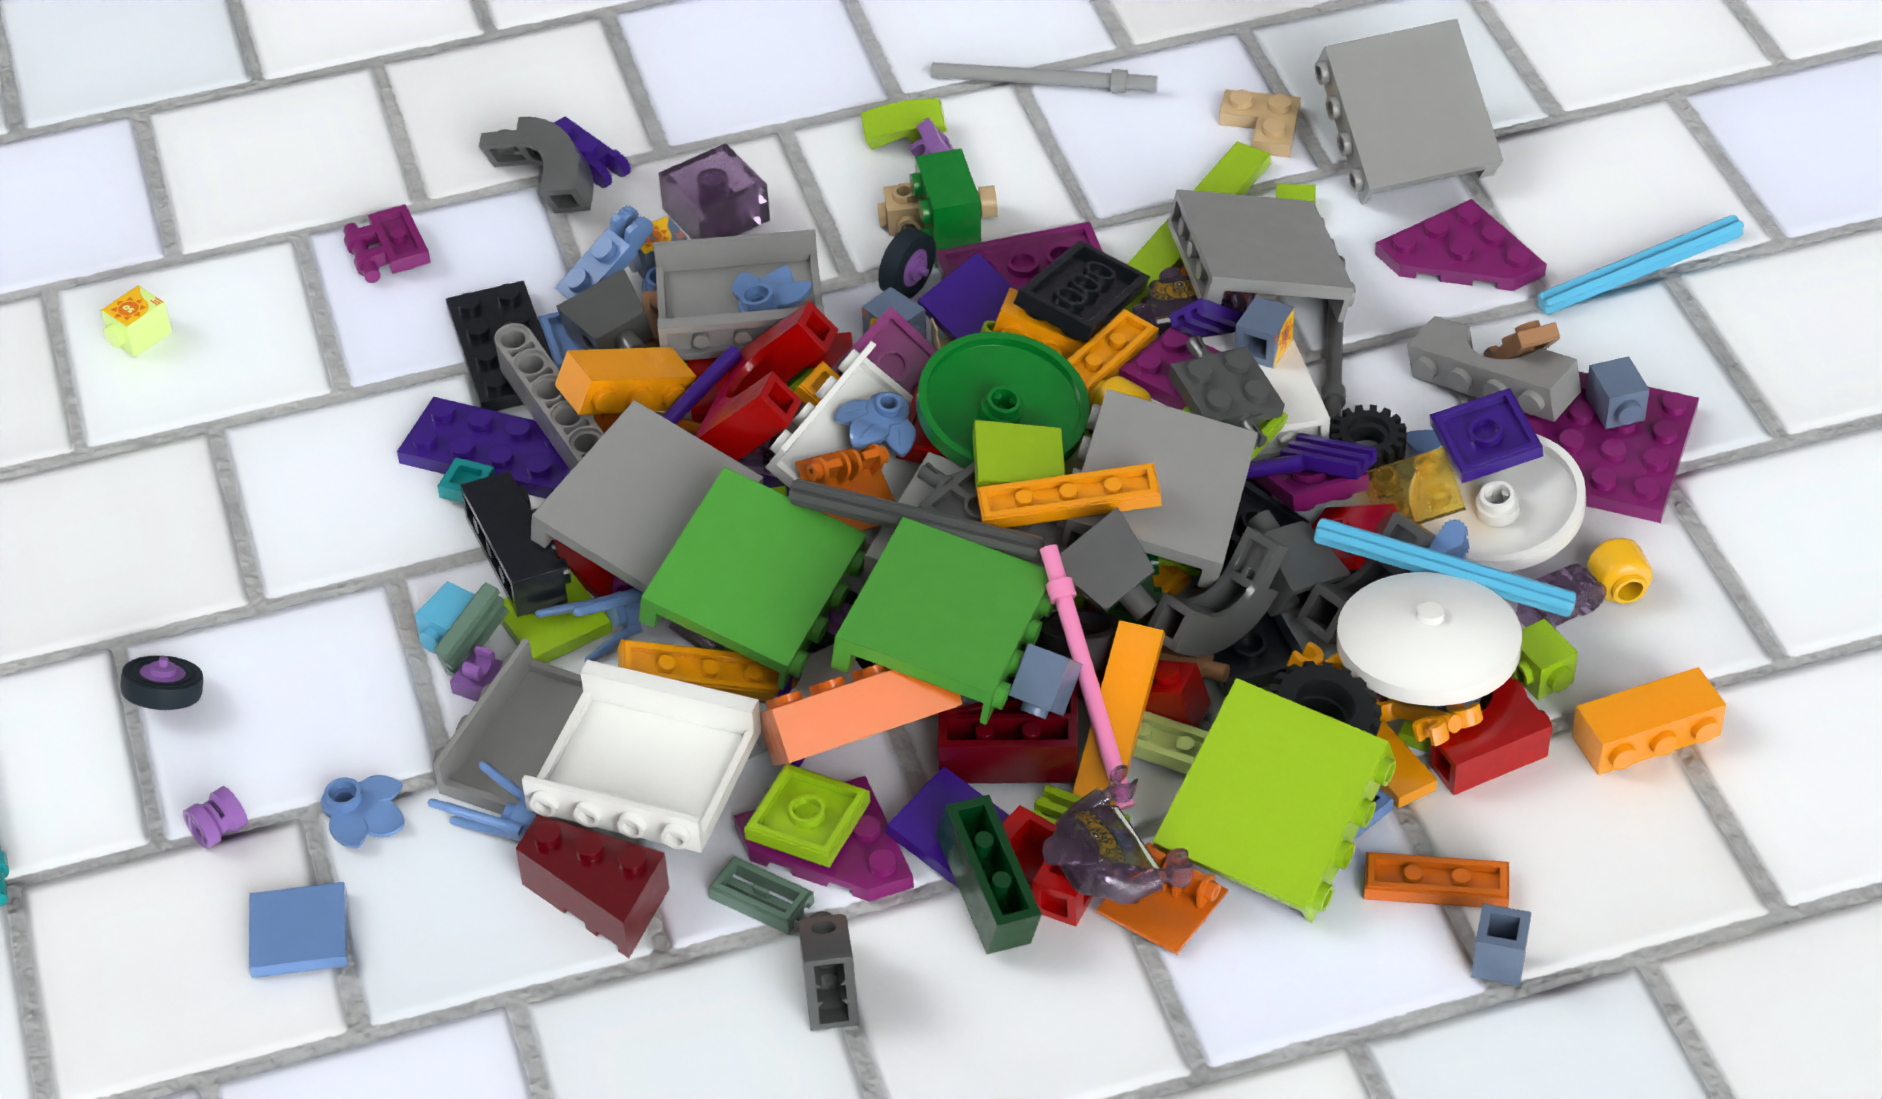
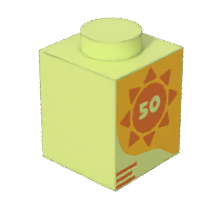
M139 285L101 309L105 328H103L105 338L113 347H120L133 357H136L172 332L164 301Z

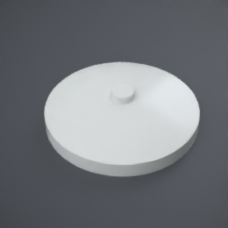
M1538 434L1536 435L1543 446V457L1463 484L1443 447L1440 446L1424 460L1412 480L1409 495L1411 519L1436 536L1439 530H1442V525H1445V522H1448L1449 519H1460L1467 526L1468 530L1467 539L1469 540L1470 549H1468L1469 553H1466V560L1506 572L1521 570L1553 557L1575 537L1582 525L1586 511L1585 482L1582 472L1572 456L1555 442Z
M1412 572L1382 578L1357 591L1346 602L1340 612L1336 642L1339 657L1345 668L1352 671L1351 675L1354 678L1361 677L1367 683L1366 687L1370 690L1405 703L1443 706L1478 699L1503 685L1514 673L1519 663L1522 630L1519 619L1511 606L1501 596L1484 585L1441 573Z

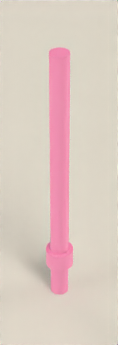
M1056 544L1048 545L1040 549L1049 580L1045 585L1050 603L1056 604L1072 660L1083 664L1078 681L1116 807L1120 811L1134 807L1135 802L1073 600L1077 596L1072 577L1066 576L1058 546Z

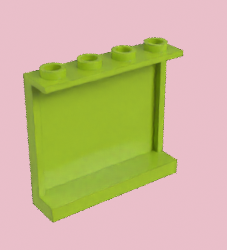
M1236 678L1153 840V844L1157 850L1165 853L1167 858L1175 855L1179 857V860L1181 858L1299 910L1306 921L1313 923L1318 911L1324 912L1331 902L1334 894V886L1331 884L1338 870H1345L1351 862L1355 851V844L1352 842L1359 828H1366L1374 815L1376 802L1373 800L1380 786L1386 787L1394 775L1396 760H1394L1395 756L1390 743L1380 737Z

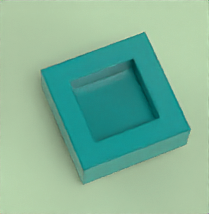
M455 458L437 485L439 497L463 503L460 485L494 475V467Z

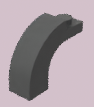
M519 117L516 130L502 129L497 132L481 133L479 147L494 167L526 164L543 166L539 193L554 213L588 211L591 209L594 186L590 166L570 136L561 127L542 118Z
M1396 511L1381 534L1428 549L1436 537L1435 534L1404 513ZM1367 558L1361 568L1344 581L1336 584L1317 582L1298 614L1296 621L1326 643L1337 645V624L1340 612L1346 602L1357 591L1382 578L1412 573L1413 571Z
M1247 526L1232 558L1217 582L1204 593L1192 598H1182L1164 592L1147 627L1164 630L1165 638L1163 645L1183 655L1192 657L1208 656L1228 648L1244 637L1260 621L1273 603L1278 591L1271 588L1270 584L1289 548L1261 531Z

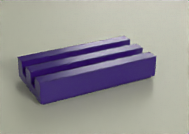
M1200 298L1172 312L1169 318L1172 329L1203 338L1236 332V324L1244 313Z
M1299 433L1296 436V441L1291 440L1288 443V448L1283 447L1280 450V457L1303 454L1305 470L1357 480L1377 462L1376 447Z

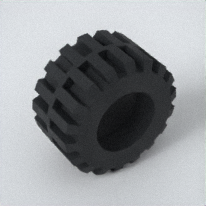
M1304 661L1302 667L1293 664L1287 667L1285 673L1279 672L1275 676L1273 684H1270L1269 692L1377 736L1381 725L1382 711L1381 706L1376 704L1378 697L1374 690H1366L1367 683L1361 677L1354 678L1351 676L1352 671L1345 667H1342L1340 670L1334 668L1333 663L1323 661L1322 665H1316L1314 661Z

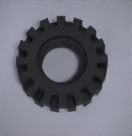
M1370 404L1369 410H1364L1363 405H1355V412L1346 408L1342 410V416L1337 414L1334 417L1333 424L1331 423L1329 438L1359 444L1356 442L1363 440L1379 443L1370 446L1377 449V462L1366 472L1369 474V482H1373L1374 475H1378L1380 481L1387 479V473L1396 474L1397 466L1404 461L1407 427L1405 423H1401V417L1398 414L1390 417V409L1384 407L1381 412H1378L1377 405Z

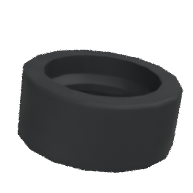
M1076 609L1095 672L1106 670L1120 619L1112 614H1104L1098 610ZM1058 611L1051 613L1049 617L1043 616L1039 620L1042 622V628L1037 640V646L1072 659Z

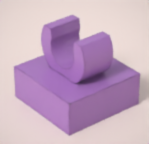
M929 117L916 126L922 139L915 141L909 147L915 156L954 150L949 138Z
M477 645L474 649L475 652H471L450 680L453 694L478 702L484 686L491 684L501 670L503 661L495 659V652L493 650Z

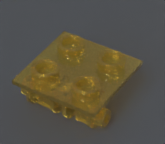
M1444 447L1366 471L1369 474V490L1366 491L1371 505L1394 503L1399 512L1404 513L1419 524L1466 510Z

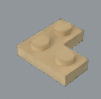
M1225 89L1219 112V125L1255 129L1252 147L1271 153L1274 156L1290 157L1301 108V97Z

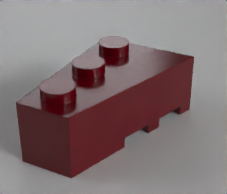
M1077 682L1064 716L1051 711L1048 712L1046 719L1020 710L1023 701L1019 699L1006 701L1002 710L994 708L986 725L980 723L983 708L982 702L940 712L938 718L939 770L945 766L967 784L1075 783L1078 774Z
M538 814L516 847L522 885L564 914L569 911L583 921L586 929L595 936L602 934L616 944L618 952L628 959L670 889L664 852Z

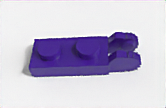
M566 116L553 122L570 136L590 166L594 184L599 185L603 189L612 183L613 179L611 178L610 171L620 177H624L631 172L630 164L623 154L621 155L616 149L612 150Z

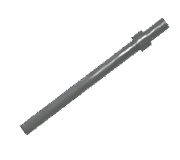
M1339 255L1340 259L1345 263L1344 257ZM1328 302L1325 384L1321 387V399L1330 416L1331 426L1334 417L1337 414L1341 416V409L1345 406L1346 388L1342 384L1344 322H1337Z

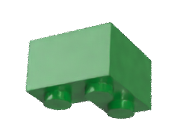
M962 148L915 156V173L909 176L911 191L914 198L920 197L921 199L919 200V212L922 223L926 225V229H921V231L926 232L934 239L936 251L981 242V200ZM935 256L934 266H935V268H938L937 265H936V256Z

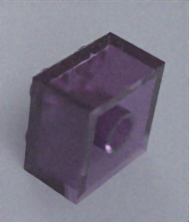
M726 143L658 173L662 209L691 239L737 236L770 221L767 184Z

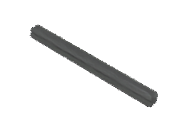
M802 479L794 480L789 491L790 502L796 506L896 529L902 517H906L1034 563L1041 560L1040 549L1045 547L1044 539L1038 535Z

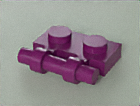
M406 204L369 214L370 225L358 228L357 224L349 223L343 228L345 234L344 244L348 252L355 256L354 265L358 273L364 276L369 283L379 280L381 274L378 269L384 265H389L392 274L431 263L429 251ZM379 244L378 247L368 249L370 245Z

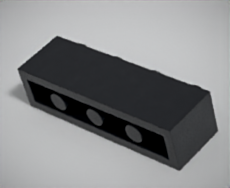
M510 471L461 484L466 519L517 617L536 612L538 609L567 603L565 584L571 583L569 567L564 558H557L558 554L554 539L546 548L531 540L532 514L537 509L531 510V503L525 486H518Z

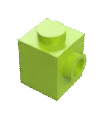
M1545 618L1521 629V655L1516 670L1512 674L1513 679L1520 681L1523 687L1537 700L1553 692H1561L1574 683L1578 651Z

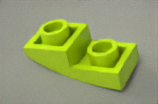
M939 98L899 101L860 113L865 141L871 150L906 136L912 144L922 139L916 126L928 117L943 133L948 131L942 102Z

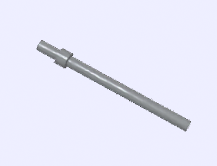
M933 62L931 67V77L1098 87L1110 88L1111 92L1127 93V89L1157 91L1158 76L1128 74V70L1112 69L1111 73L937 62Z

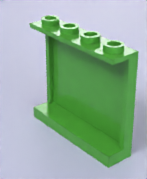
M724 467L641 596L639 621L654 629L661 617L675 622L779 672L777 688L784 690L792 675L799 678L810 656V653L806 651L811 643L819 644L829 626L830 620L827 619V616L833 608L838 611L842 607L849 592V586L846 584L851 576L858 578L864 568L866 554L864 547L867 534L820 511L793 505L788 496Z
M902 517L835 636L831 668L848 674L856 658L859 657L982 702L983 708L980 723L986 725L994 708L1003 709L1011 689V684L1008 681L1010 677H1016L1025 653V647L1028 643L1036 644L1042 628V622L1039 621L1041 616L1049 617L1055 604L1050 603L1045 586L1049 582L1046 570L1042 566Z

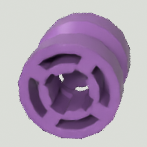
M221 786L210 793L209 800L205 803H194L183 810L182 813L189 831L206 850L221 842V837L226 832H237L248 825L247 815L241 803L225 786Z

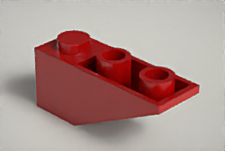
M1158 660L1145 711L1198 728L1211 704V700L1197 663ZM1106 670L1095 672L1100 689ZM1077 679V697L1084 700L1081 687Z

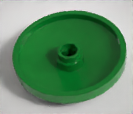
M981 332L966 335L949 342L929 359L919 380L916 410L920 425L930 442L948 459L966 468L974 462L972 430L975 420L1061 428L1064 462L1067 461L1076 452L1085 435L1090 414V402L1087 389L1079 373L1066 358L1051 347L1019 334Z

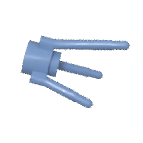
M633 587L603 597L538 609L535 612V616L543 618L571 612L575 616H582L606 610L612 625L615 627L620 625L623 629L599 646L584 660L585 662L587 660L596 661L619 645L621 639L625 640L642 632L639 612L643 592Z
M485 761L479 763V768L520 800L517 804L508 802L500 818L434 798L428 800L429 807L456 815L450 818L452 825L510 838L517 842L521 841L537 815L536 812L527 810L524 790Z

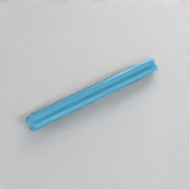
M1736 215L1727 216L1544 290L1537 295V306L1544 314L1550 315L1737 239L1743 234L1742 228L1744 224L1742 221H1739Z
M1321 518L1315 529L1314 541L1316 543L1413 572H1435L1471 580L1491 589L1504 599L1565 617L1571 615L1575 606L1576 593L1568 589L1326 518Z

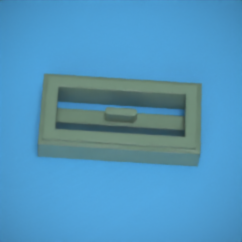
M485 582L434 648L447 674L454 676L471 652H475V647L477 645L483 647L509 613L508 608L503 605L505 603L503 598L498 596L500 592L497 587Z
M733 856L708 887L710 899L788 935L794 929L793 922L803 918L804 908L810 909L814 903L813 891L736 856ZM733 875L739 876V877H741V878H743V879H745V880H747V881H750V882H752V883H754V884H753V885H749V884H747V883H745V882H743V881H741V880H738V879H736V878H734V877H732V876H733ZM769 891L793 901V903L791 904L769 894Z

